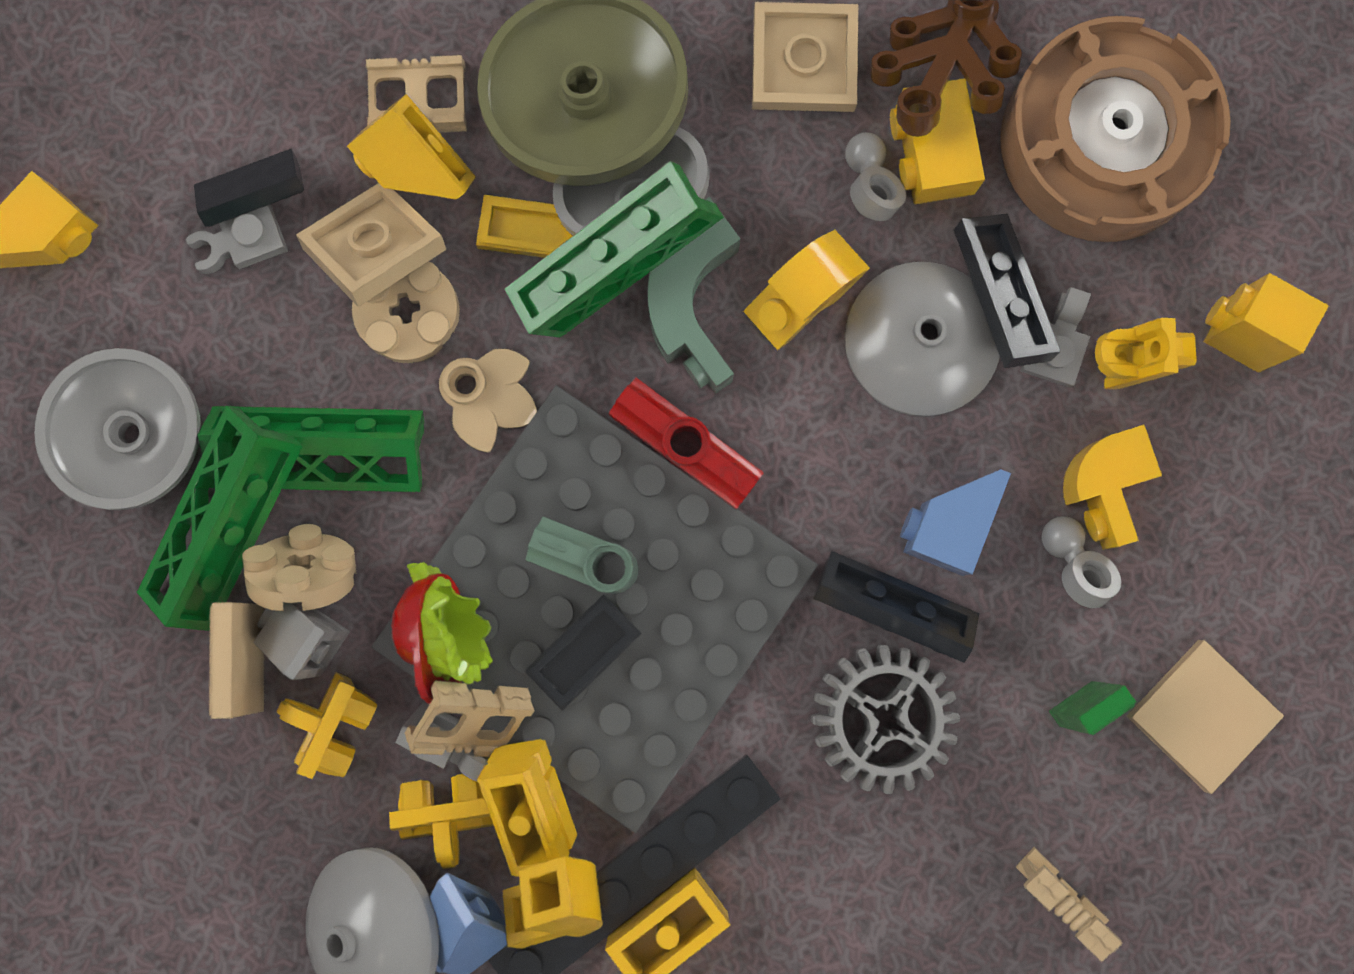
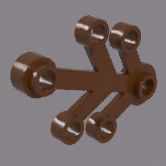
M948 0L947 7L915 17H900L891 23L889 42L891 47L897 51H881L873 56L871 79L875 84L882 87L894 86L901 81L902 71L932 62L921 85L903 90L898 97L896 119L906 134L915 137L924 136L937 126L940 120L941 94L956 66L972 88L970 105L975 111L982 114H992L1002 107L1005 87L1000 80L993 78L991 74L998 78H1010L1016 75L1020 68L1022 51L1019 46L1009 42L995 22L999 12L998 0ZM951 27L947 35L920 43L921 35ZM973 31L990 51L988 70L968 42Z

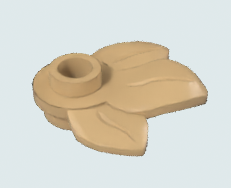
M494 349L479 360L472 358L456 359L450 362L440 375V393L443 399L453 407V428L461 439L478 451L491 452L496 441L498 427L506 429L527 426L537 413V407L533 398L518 383L524 377L530 361L523 355L509 349ZM464 376H471L476 381L475 389L469 394H462L457 390V383Z

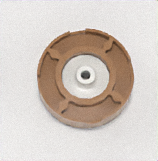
M1108 16L1082 22L1065 30L1051 40L1037 54L1007 103L1001 126L1000 140L1004 167L1014 190L1030 211L1043 222L1064 234L1079 239L1097 242L1129 240L1150 233L1167 223L1200 196L1215 177L1213 174L1217 168L1222 149L1229 143L1230 109L1225 89L1215 68L1200 49L1180 33L1172 39L1156 30L1142 26L1145 21L1143 18Z

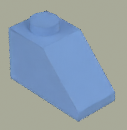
M1000 469L922 503L920 510L912 507L905 519L900 534L901 538L908 540L903 552L961 576L973 574L1011 473Z
M449 873L437 881L430 895L439 931V956L436 972L471 974L507 946L505 916L488 891Z

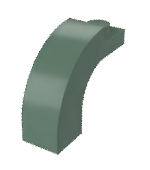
M710 197L705 199L707 201L714 203ZM725 217L654 270L650 271L648 281L650 325L661 355L666 363L669 364L685 353L688 359L683 362V366L689 376L700 389L708 384L714 394L732 383L734 373L699 326L693 310V298L701 281L712 270L739 251L741 239Z

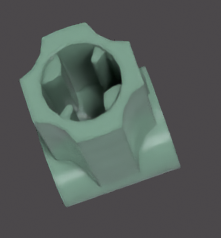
M544 516L533 532L525 559L530 563L591 586L598 591L611 594L622 593L632 587L637 579L639 570L636 558L624 547ZM615 553L624 560L625 572L618 582L608 585L599 577L598 565L603 557Z

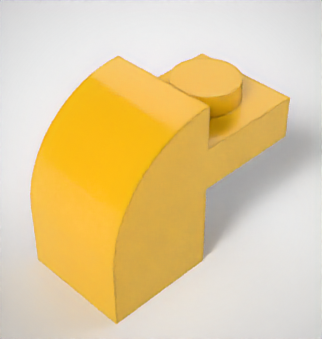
M833 230L811 242L783 265L767 281L769 285L743 312L771 344L779 350L790 342L820 311L840 299L870 268L836 230Z
M1145 425L1115 433L1091 443L1076 454L1067 468L1063 483L1065 504L1067 506L1086 500L1089 510L1084 512L1087 531L1094 541L1100 540L1103 550L1139 541L1121 489L1162 476Z
M568 856L556 858L520 870V885L502 890L507 947L525 948L565 935L581 937L598 930L603 925L596 867L592 862Z

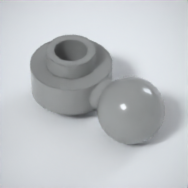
M859 133L851 138L845 150L847 164L853 171L860 174L851 185L850 196L860 214L875 221H886L892 218L904 204L906 191L900 179L890 170L882 167L886 159V146L883 140L874 133Z
M1059 516L1051 519L1045 525L1042 531L1044 548L1052 556L1064 558L1068 563L1062 571V583L1068 595L1078 604L1088 608H1099L1105 605L1121 588V576L1114 563L1098 552L1085 551L1083 548L1085 532L1077 520L1067 516Z

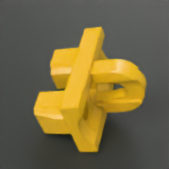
M1161 317L1129 329H1116L1107 332L1098 338L1095 347V358L1099 365L1097 367L1106 375L1104 379L1105 389H1121L1176 374L1178 369L1194 366L1197 361L1195 335L1193 333L1176 332L1175 318Z
M335 672L318 709L288 698L280 702L276 711L280 715V719L297 728L308 731L294 759V763L299 765L296 770L297 774L313 779L316 771L339 777L346 775L356 750L354 746L332 738L338 723L343 721L365 730L377 708L376 701L361 690L356 689L351 678Z
M464 774L451 777L453 803L435 805L433 784L430 781L419 780L405 782L400 785L398 811L389 812L390 829L392 831L398 830L402 840L433 835L437 863L440 862L442 869L454 868L456 865H459L458 831L494 826L478 781H474Z

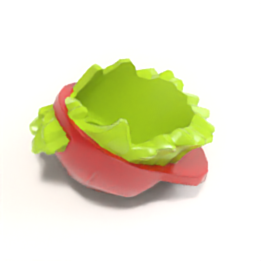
M425 562L419 564L410 563L407 565L413 583L405 590L393 611L391 624L392 638L399 656L404 662L414 665L416 688L421 699L430 704L433 700L431 687L435 681L462 683L463 681L466 684L481 681V670L487 669L493 662L484 640L490 633L491 626L488 620L476 614V609L480 605L478 598L461 596L452 578L442 574L439 568L432 567L431 565L428 566Z

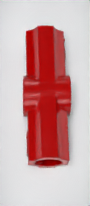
M635 378L627 385L608 413L610 417L663 455L669 463L683 470L735 510L738 509L764 474L762 470L710 433L700 420L687 416L638 378ZM683 431L696 434L702 444L700 450L690 457H682L676 454L671 447V441L675 435Z

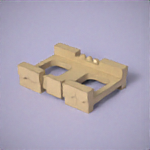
M462 55L431 57V62L423 58L420 63L417 59H412L411 63L404 59L402 64L397 58L366 59L369 109L367 125L385 112L378 110L376 107L377 84L381 81L401 80L405 82L406 94L438 132L467 131L464 85L465 61ZM439 78L455 79L457 81V104L452 108H430L428 106L427 85L430 80Z
M435 681L431 687L432 702L417 726H408L405 731V737L411 754L442 755L445 750L448 753L453 752V750L456 753H461L464 750L468 754L473 750L476 757H490L495 748L508 744L525 716L531 717L534 708L531 702V695L528 688L498 686L493 694L492 690L471 689L469 692L466 683ZM440 713L463 714L456 726L451 730L440 731L439 727H429L434 718ZM491 716L512 717L506 728L500 733H497L495 730H480L485 721Z
M1035 847L1017 864L1016 868L1028 879L1024 883V887L1049 911L1055 908L1057 916L1063 915L1062 921L1065 924L1071 923L1070 929L1072 931L1078 930L1075 934L1076 937L1101 962L1123 944L1105 925L1109 919L1085 895L1079 899L1077 897L1078 893L1062 877L1059 879L1056 876L1059 873L1058 869Z

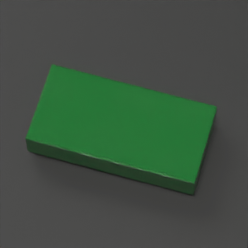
M1091 681L1049 710L1059 727L1094 735L1133 708L1136 701L1125 685Z

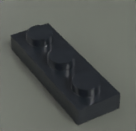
M1008 213L961 219L954 228V233L1004 368L1052 361L1061 351Z
M831 551L822 570L814 596L815 600L965 663L974 648L979 619L978 612Z

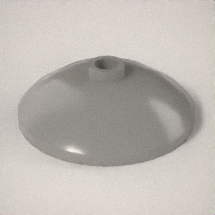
M678 127L671 141L653 160L627 176L610 182L588 186L554 183L553 203L562 225L574 236L670 161L681 166L698 197L704 199L709 186L710 173L702 146L689 132Z
M912 262L884 271L862 289L852 305L847 318L845 349L855 378L873 399L883 406L902 414L921 417L936 416L952 412L964 406L986 387L999 362L1000 355L972 279L955 268L943 264ZM928 323L935 326L938 331L937 339L928 340L923 337L921 325Z
M120 348L106 349L93 352L74 361L63 369L50 383L37 410L34 432L38 457L46 474L66 495L80 503L95 508L127 510L142 507L158 500L170 492L182 480L191 467L199 447L198 433L201 429V421L193 392L184 378L170 365L141 351ZM136 425L139 429V436L136 441L127 443L125 431L128 427Z
M372 847L345 852L326 865L313 886L306 912V944L315 974H435L439 956L438 923L429 894L412 868L396 855L386 850Z

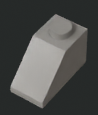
M283 602L284 611L266 609L257 624V627L262 630L253 643L284 675L292 680L322 676L350 633V630L317 609L303 611L301 602Z

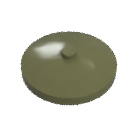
M535 0L511 16L490 41L484 53L478 74V102L483 119L496 146L514 165L526 173L561 185L588 186L617 180L642 168L653 160L671 141L678 130L687 106L688 74L686 59L682 45L670 24L655 9L641 0Z

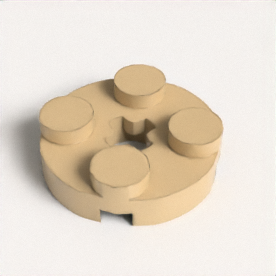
M429 261L358 307L354 302L352 303L353 321L359 336L377 354L399 363L419 362L436 355L450 339L459 321L460 309L455 289L439 269ZM403 297H408L411 303L420 304V311L412 313V322L403 323L400 316L392 315V309L399 306V299Z
M313 524L295 526L289 531L287 536L271 540L263 545L252 546L243 553L247 594L253 602L270 610L284 611L283 602H301L303 611L328 606L342 599L351 591L354 586L353 575L357 574L354 548L338 537L322 534L321 528Z

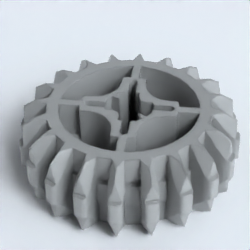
M887 645L877 646L876 662H872L870 654L865 648L857 649L856 658L860 667L855 669L846 658L839 659L837 661L838 667L846 676L840 681L837 677L826 673L822 680L825 684L835 688L832 696L829 697L823 693H815L814 695L815 702L829 706L828 714L817 713L811 716V722L814 725L828 726L829 732L815 737V743L819 747H826L832 744L836 747L826 755L825 762L832 767L846 759L847 762L841 770L840 777L849 782L861 770L860 788L865 791L872 789L877 776L880 779L881 790L885 794L893 793L895 776L899 777L900 783L906 790H913L915 788V781L911 772L917 770L924 779L931 780L934 774L926 762L932 758L936 762L945 765L949 760L945 753L937 750L940 742L943 741L949 745L957 743V736L943 730L944 723H958L960 715L950 711L943 712L942 708L943 705L950 704L956 700L955 693L953 691L936 693L935 689L944 683L946 676L942 672L937 671L925 678L924 675L930 665L928 658L920 657L913 663L911 668L908 667L911 651L907 648H899L894 662H891V654ZM894 673L903 677L896 688L892 687L884 697L879 699H873L855 688L863 680L878 674ZM916 688L924 700L927 712V724L924 735L911 725L908 718V709L914 700L911 695ZM846 702L856 708L863 718V729L858 737L860 741L854 750L848 744L843 730L842 715ZM866 702L874 708L878 709L880 707L884 710H888V704H893L894 709L891 716L897 721L896 724L906 731V734L904 735L895 729L890 730L884 726L883 733H878L876 729L880 722L874 717V713L864 706V703ZM891 740H901L914 749L906 757L894 762L875 763L867 761L874 750L878 752L886 742Z

